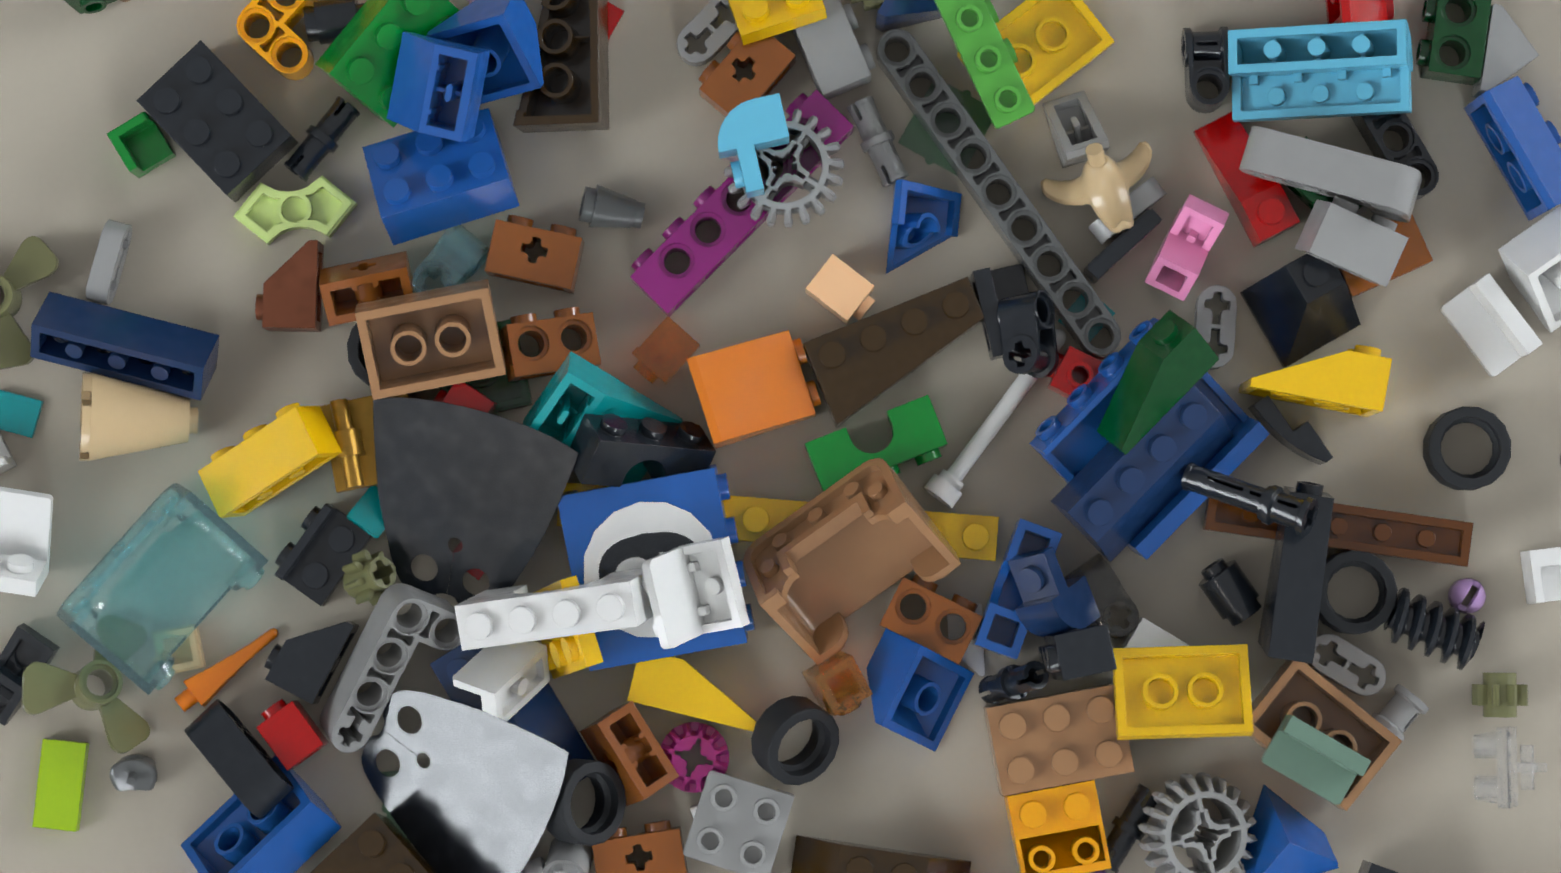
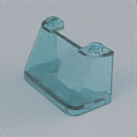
M174 483L157 497L74 589L59 608L57 616L149 695L154 689H162L174 676L175 670L172 666L175 658L172 654L230 589L237 591L242 587L246 590L252 588L262 578L265 572L262 567L269 560L195 494L182 485Z

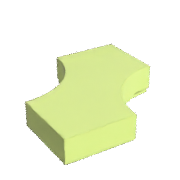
M324 176L316 179L308 187L296 191H279L260 182L233 217L270 245L280 235L297 229L315 230L331 238L358 204Z

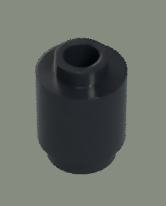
M357 0L314 1L313 6L304 7V23L309 42L319 41L321 45L332 43L364 3L358 4Z
M1220 558L1201 571L1204 579L1199 583L1200 588L1223 620L1228 619L1232 626L1245 621L1262 607L1256 599L1259 596L1258 592L1235 560L1226 563L1223 558Z

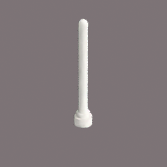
M1055 329L1057 350L1059 351L1066 341V334L1061 329ZM1040 352V355L1048 357L1047 353ZM1028 374L1018 375L947 471L943 469L939 475L933 474L924 489L931 496L950 509L954 507L962 496L960 490L964 484L961 481L1038 378Z

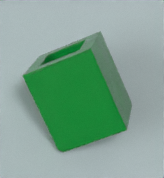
M145 111L107 133L129 172L138 178L176 156L156 121Z

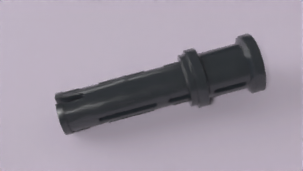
M1193 462L1187 466L1182 477L1181 487H1183V490L1192 491L1255 513L1263 524L1271 525L1274 522L1295 530L1296 535L1306 537L1310 533L1318 514L1319 503L1316 498L1308 497L1305 500L1284 493L1283 488L1278 485L1268 486L1265 489L1235 477L1198 466Z

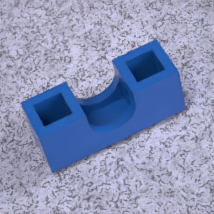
M1021 518L1016 521L982 615L983 618L973 640V645L1011 659H1018L1028 629L1022 624L1015 611L1023 603L1008 561L1016 555L1053 547L1056 553L1062 533Z

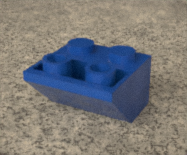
M403 31L387 119L419 133L463 142L474 138L490 50Z

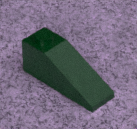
M1169 310L1138 341L1097 429L1101 437L1126 455L1219 360V357L1194 326Z

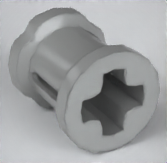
M1397 684L1394 688L1396 694L1379 714L1373 713L1371 716L1403 741L1405 739L1403 733L1419 714H1426L1429 708L1408 689Z

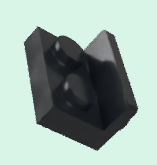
M326 503L322 509L315 506L301 525V528L306 530L296 545L289 542L275 561L280 566L275 576L286 581L320 606H324L342 581L345 573L342 567L353 563L352 555L363 551L373 538L348 520L346 514L329 503Z

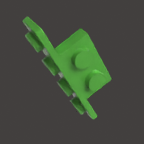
M934 0L993 126L999 129L1034 112L1035 106L1014 64L1018 62L1015 50L1008 38L1002 39L995 24L999 22L992 2L990 0Z

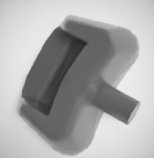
M132 754L124 756L110 769V780L117 791H149L154 788L157 782L158 774L155 761L145 755Z

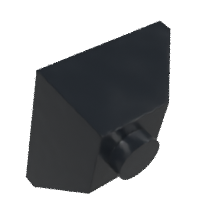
M1309 254L1299 257L1240 292L1283 368L1361 325L1346 281L1339 269Z

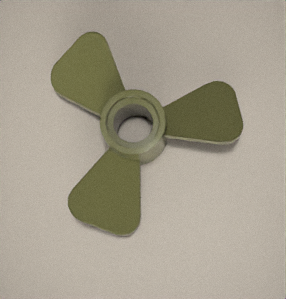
M36 236L28 237L22 242L4 275H0V286L4 290V300L0 305V370L24 366L31 363L34 359L30 357L31 342L13 316L17 314L22 304L20 290L51 276L56 272L59 265L57 256L42 239Z
M106 616L96 624L93 661L76 673L43 662L31 663L22 674L21 704L24 711L30 715H37L72 700L78 707L84 710H99L108 742L115 752L120 754L127 753L145 741L150 735L149 724L118 699L117 696L120 694L123 686V678L119 668L147 642L148 633L146 629L141 625L117 616ZM89 675L97 676L103 681L105 692L102 696L95 695L88 689L87 677Z

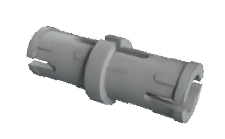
M873 96L856 101V105H849L847 107L848 112H850L863 140L860 144L864 153H869L882 181V186L892 185L896 180L909 176L892 142L895 136L892 130L887 131Z

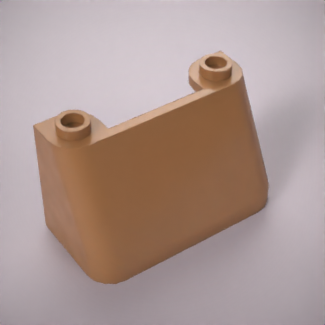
M880 458L870 459L862 463L756 539L748 547L743 558L744 568L759 605L817 665L840 652L845 646L849 634L845 618L914 570L923 581L932 582L943 579L961 565L955 550L894 470Z

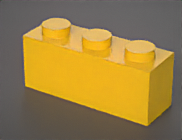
M300 403L289 404L275 413L277 419L268 425H259L243 434L244 441L238 445L225 447L211 455L212 462L200 469L198 473L220 518L246 516L342 453L320 406H300Z

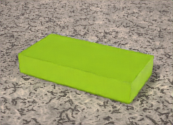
M48 738L42 740L32 827L79 831L90 743Z

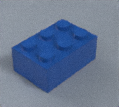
M489 108L479 111L474 138L463 142L413 131L362 147L380 216L393 246L520 206L501 140Z

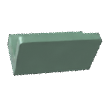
M1287 714L1261 758L1262 763L1335 805L1341 804L1357 775L1363 777L1371 763V760L1295 716Z

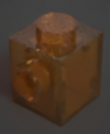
M842 651L832 655L820 665L815 664L802 672L820 707L833 716H843L851 713L862 705L861 701L873 694L853 656Z

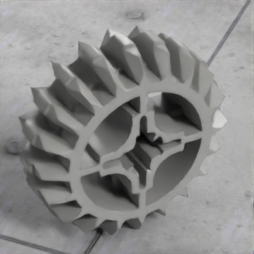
M799 109L794 110L792 121H786L788 133L796 136L786 148L782 150L766 148L756 151L759 164L764 166L769 173L768 179L765 182L764 195L747 198L745 187L736 189L735 183L728 186L730 194H737L742 191L745 193L737 202L739 209H744L751 203L755 204L750 214L751 219L754 221L760 218L763 210L769 212L767 217V226L774 227L777 215H784L785 228H792V214L799 213L801 222L806 225L810 222L806 209L810 207L816 214L822 216L825 213V208L819 199L822 197L832 203L836 200V194L828 189L827 185L842 186L843 183L842 177L830 173L831 170L844 168L843 159H830L829 157L840 150L839 142L825 145L823 142L831 135V129L825 127L816 134L813 130L817 126L818 118L812 115L804 126L800 124L802 111ZM808 143L815 149L820 158L822 172L819 181L811 177L810 173L799 162L803 150ZM793 154L792 169L796 170V175L785 173L775 183L777 167H772V161L783 164ZM737 155L726 157V159L732 162L738 161ZM731 166L724 169L725 177L733 178ZM787 186H795L810 192L807 196L794 202L781 203L772 201Z
M1199 772L1195 778L1187 773L1180 775L1179 783L1174 780L1165 781L1167 794L1159 791L1152 793L1153 799L1157 803L1155 808L1150 806L1142 808L1144 813L1150 816L1149 823L1138 825L1140 831L1148 833V838L1143 839L1138 845L1143 850L1151 851L1144 861L1150 867H1157L1155 873H1244L1238 862L1241 858L1247 860L1253 858L1251 853L1245 850L1247 843H1253L1257 841L1255 835L1247 833V828L1253 826L1257 821L1252 816L1244 815L1251 807V804L1247 800L1239 799L1241 791L1237 787L1232 785L1227 787L1226 779L1218 776L1211 779L1209 774ZM1202 798H1209L1213 801L1221 813L1222 820L1210 818L1208 809L1203 808ZM1179 814L1178 821H1177L1176 824L1173 826V823H1174V821H1175L1177 815ZM1198 826L1206 827L1201 829L1200 835H1196L1198 837L1197 840L1190 839L1194 837L1195 830L1199 831ZM1172 847L1185 848L1187 857L1192 858L1193 867H1184L1176 858Z

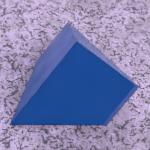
M903 179L896 180L893 194L886 274L951 237H958L961 193Z
M1263 785L1253 814L1257 823L1249 827L1247 832L1255 835L1257 841L1247 843L1245 850L1251 853L1253 858L1249 860L1240 859L1244 872L1323 873L1339 868L1338 861L1325 833L1266 785Z

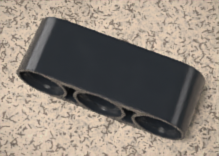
M1406 113L1351 116L1374 157L1410 166L1423 174L1425 185L1423 189H1419L1416 200L1421 199L1436 187L1439 179L1437 166ZM1385 131H1395L1401 136L1403 147L1400 151H1392L1385 146L1383 141Z
M216 699L185 728L184 731L233 793L259 819H262L294 789L291 781L241 720L219 699Z

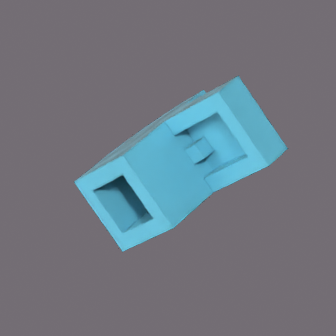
M780 93L754 98L739 104L725 117L719 130V158L737 155L738 161L730 162L736 189L745 187L747 198L764 195V186L756 151L789 143V133Z

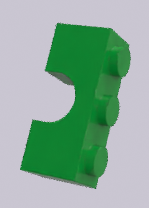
M929 395L886 412L892 429V439L890 444L880 452L865 453L857 449L852 443L846 427L805 443V449L822 491H825L870 459H883L896 474H900L901 471L898 465L915 459L917 466L942 457L939 449L947 446L948 443Z

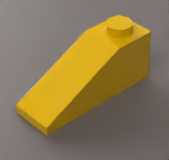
M671 656L636 663L627 701L754 731L757 721L685 659Z

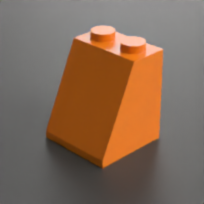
M789 330L687 358L715 449L816 417L814 407L821 405L814 380L805 382L800 365L808 363L801 339L792 340Z

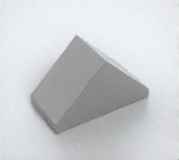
M1493 4L1490 8L1481 79L1473 84L1472 97L1475 98L1498 86L1539 56L1502 5Z
M1085 91L1043 103L1044 112L1062 169L1087 161L1085 150L1089 144L1100 143L1104 154L1110 147L1109 140Z

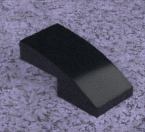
M1268 395L1248 407L1256 420L1276 440L1292 452L1318 465L1327 463L1333 458L1308 421L1292 430Z
M25 623L16 628L0 655V723L4 726L9 723L22 705V674L25 668L33 662L50 664L60 648Z

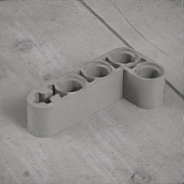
M1259 126L1251 127L1239 167L1240 171L1258 178L1332 198L1337 196L1351 203L1369 207L1370 211L1376 215L1399 222H1410L1422 182L1421 172L1410 166Z
M403 583L393 584L384 590L320 715V725L336 749L341 752L352 753L365 746L418 642L444 651L453 650L461 645L455 608L450 602ZM412 603L408 612L397 616L402 606ZM449 618V622L444 628L435 630L440 621ZM392 643L388 651L383 654H377L382 645ZM366 682H372L366 691L357 693L361 685Z

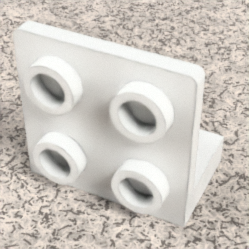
M0 486V592L36 597L46 579L50 563L52 495Z

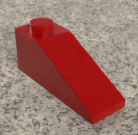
M1232 112L1193 132L1253 247L1288 231L1300 222L1280 183L1258 178L1239 170L1249 135L1240 122L1235 123L1232 120Z

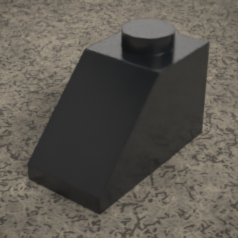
M346 621L288 639L283 646L276 644L264 666L270 670L265 680L310 704H318L359 625Z

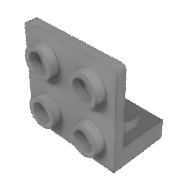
M714 770L709 771L683 854L686 857L736 873H771L795 797L794 794L779 789L776 791Z

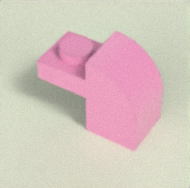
M1189 194L1183 207L1178 211L1144 282L1184 301L1197 280L1208 253L1222 231L1230 213Z

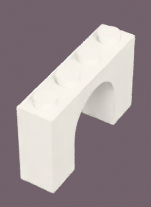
M642 568L612 572L597 581L544 592L528 593L527 584L484 590L454 606L462 651L638 627L653 617L649 596L642 585Z

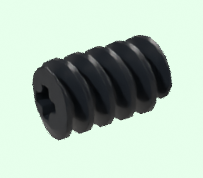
M1401 588L1397 593L1396 606L1388 620L1384 623V630L1387 628L1392 629L1391 643L1396 644L1405 634L1408 636L1407 649L1412 651L1420 641L1425 642L1424 656L1429 657L1436 648H1440L1441 663L1445 664L1455 654L1458 656L1457 669L1463 670L1473 658L1478 648L1485 622H1481L1476 627V618L1471 614L1465 615L1460 620L1459 610L1453 607L1443 614V605L1439 601L1432 602L1426 608L1427 600L1424 595L1418 594L1410 601L1409 589Z

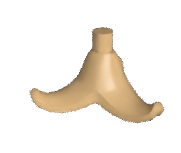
M1146 141L1140 142L1127 157L1116 163L1111 157L1104 154L1100 143H1092L1086 147L1085 152L1088 160L1083 167L1081 176L1072 180L1058 181L1045 178L1041 181L1042 192L1047 198L1064 205L1089 204L1111 232L1120 233L1122 230L1131 229L1134 226L1129 188L1136 184L1148 169L1152 158V149Z

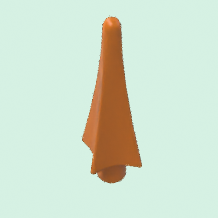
M275 628L268 630L236 653L184 680L183 682L188 688L174 698L184 712L197 702L205 707L247 662L278 636V630Z

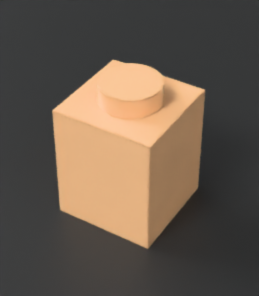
M834 254L830 256L805 290L806 294L846 325L852 317H855L858 321L861 320L876 301L870 296L875 286Z

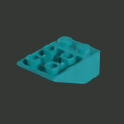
M571 351L525 416L523 425L549 435L570 447L584 414H615L620 417L635 419L650 417L659 421L681 423L683 419ZM643 462L636 464L627 472L622 484L641 481L647 472Z

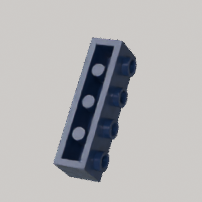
M49 291L31 324L30 357L201 401L217 368L220 335Z

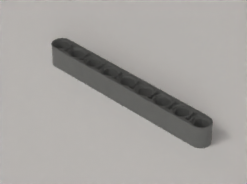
M902 29L887 31L880 38L877 47V61L882 71L1015 258L1023 266V269L1037 289L1045 290L1051 296L1055 307V314L1062 321L1081 351L1094 358H1104L1110 355L1119 346L1121 341V330L1115 319L915 38L908 31ZM899 42L907 47L909 56L901 62H894L886 57L884 49L888 44ZM916 78H926L933 84L934 92L928 97L920 98L911 92L910 83ZM942 113L953 114L958 119L959 128L952 133L941 132L935 124L936 117ZM968 148L977 149L983 154L984 164L977 169L967 168L963 165L960 154ZM992 184H1001L1008 189L1010 199L1003 205L993 204L986 196V189ZM1019 219L1029 221L1035 229L1034 237L1028 241L1017 239L1011 231L1012 223ZM1043 255L1054 256L1060 264L1059 274L1053 277L1042 275L1037 268L1038 258ZM1070 290L1080 292L1085 298L1084 310L1079 313L1068 311L1063 305L1062 297L1064 293ZM1094 326L1106 328L1111 336L1110 345L1104 349L1094 347L1088 339L1090 328Z

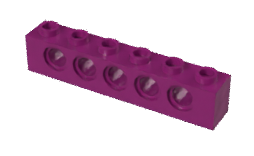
M817 89L809 97L804 93L800 94L785 110L789 115L786 121H792L795 109L801 110L800 124L804 126L812 115L816 116L818 123L813 130L816 134L821 129L829 127L832 132L829 138L823 142L825 145L832 142H839L841 145L853 133L854 126ZM790 143L771 147L770 149L782 150ZM811 145L803 150L799 162L811 175L821 165L820 158ZM793 154L783 164L780 163L783 168L782 174L779 176L780 178L785 173L796 175V170L792 169ZM728 177L716 190L712 186L705 189L694 201L693 205L697 209L686 221L678 217L663 232L662 236L666 241L655 252L650 248L646 249L631 265L635 270L630 276L632 282L668 317L767 220L769 212L764 210L759 219L756 221L751 219L750 214L755 207L754 203H751L748 209L741 212L733 211L728 207L726 203L730 195L728 186L734 183L733 178ZM762 178L763 186L765 187V182L767 180ZM784 187L772 201L783 203L798 187ZM705 221L717 223L721 228L719 238L711 243L700 241L696 236V229L701 223ZM674 252H682L690 259L688 269L681 274L670 273L665 268L667 257Z

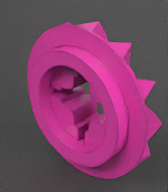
M701 722L681 724L673 728L661 744V748L679 775L670 784L683 792H702L709 771L714 770L723 774L727 771L729 764L728 746L723 736L710 725ZM697 738L701 739L700 754L707 757V760L713 761V764H697L695 770H692L691 776H687V760L681 758V755L675 754V751H690L693 745L696 744Z

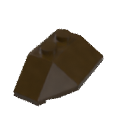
M796 835L791 873H970L971 861Z

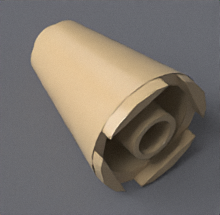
M83 372L79 460L92 461L187 443L189 441V434L198 433V407H190V398L95 373Z

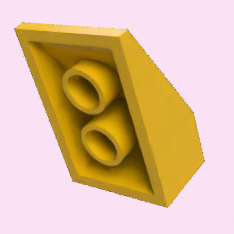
M1355 345L1354 349H1347L1344 352L1252 377L1240 384L1238 393L1258 397L1268 395L1274 400L1370 417L1383 412L1392 359L1381 357V349Z

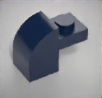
M1053 547L1016 555L1008 561L1023 603L1015 611L1022 624L1034 635L1046 637L1083 629L1101 616L1086 576L1065 580Z

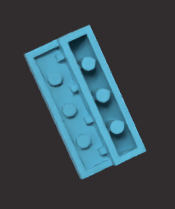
M1406 19L1228 30V74L1232 76V120L1235 123L1412 113L1411 72H1413V54L1410 29Z

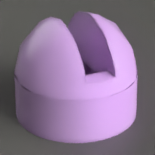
M1471 578L1457 580L1452 584L1448 592V600L1450 605L1458 609L1460 613L1469 614L1477 612L1482 608L1486 600V593L1480 582ZM1471 586H1474L1477 591L1466 607L1461 603Z

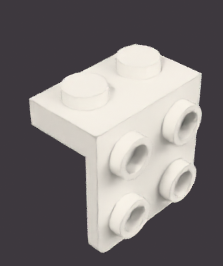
M729 536L681 545L643 562L642 585L650 600L653 613V630L659 638L663 649L675 648L705 633L740 628L750 623Z

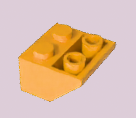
M1094 779L1004 796L1020 873H1089L1112 868Z

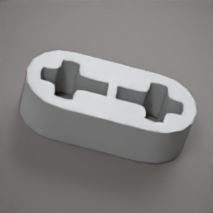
M711 0L678 35V54L688 65L697 67L710 62L738 31L736 23L732 24L728 20L724 21L717 29L712 26L719 18L717 8L721 5L726 9L730 8L728 0ZM706 31H709L711 35L704 42L706 53L701 55L695 51L691 55L686 52L689 48L687 38L692 36L697 40Z
M1151 177L1129 194L1134 220L1167 194L1154 177ZM1099 218L1088 227L1101 245L1117 234L1111 232Z
M110 219L105 223L87 282L86 298L88 300L110 305L113 301L131 242V225Z
M1221 285L1210 286L1203 290L1197 297L1195 304L1194 327L1207 343L1211 340V330L1218 331L1217 344L1225 347V353L1218 355L1219 360L1210 370L1219 369L1226 365L1233 357L1235 348L1237 300L1230 289ZM1214 294H1219L1220 301L1228 305L1227 310L1219 313L1218 324H1212V310L1205 308L1204 305L1205 302L1213 298Z
M1333 634L1317 635L1313 664L1308 663L1315 671L1352 693L1361 696L1374 695L1384 687L1386 670L1380 661L1339 636ZM1332 642L1335 645L1332 652L1344 659L1341 666L1332 661H1326L1324 665H1321L1319 663L1321 655L1316 652L1317 646H1327ZM1350 664L1357 668H1366L1370 664L1373 667L1371 675L1376 678L1374 684L1365 683L1360 688L1357 685L1359 677L1347 670Z

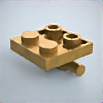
M408 393V394H403V395H398V396H392V397L410 398V397H409V393ZM372 395L347 400V398L330 401V404L320 406L342 453L330 460L336 492L342 493L378 485Z

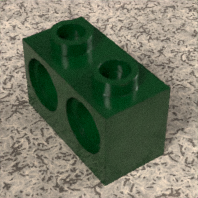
M1424 0L1422 22H1427L1428 26L1426 39L1419 40L1416 52V65H1422L1420 78L1473 85L1481 79L1492 0ZM1453 3L1460 6L1464 11V22H1452L1445 13L1446 4ZM1449 46L1453 48L1459 57L1458 65L1449 66L1443 63L1439 55L1440 47Z

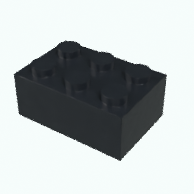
M201 40L136 100L234 202L238 201L299 143Z

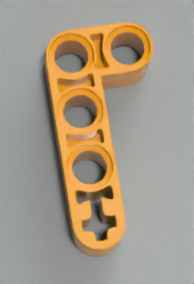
M252 0L237 18L236 27L238 34L253 51L280 75L288 80L304 79L313 69L314 56L305 42L292 29L303 18V8L313 6L314 1L318 0H297L289 6L280 5L278 0ZM259 19L268 20L270 27L267 34L262 38H251L249 29L252 23ZM290 48L301 49L302 59L299 64L290 68L282 66L281 60L285 51Z

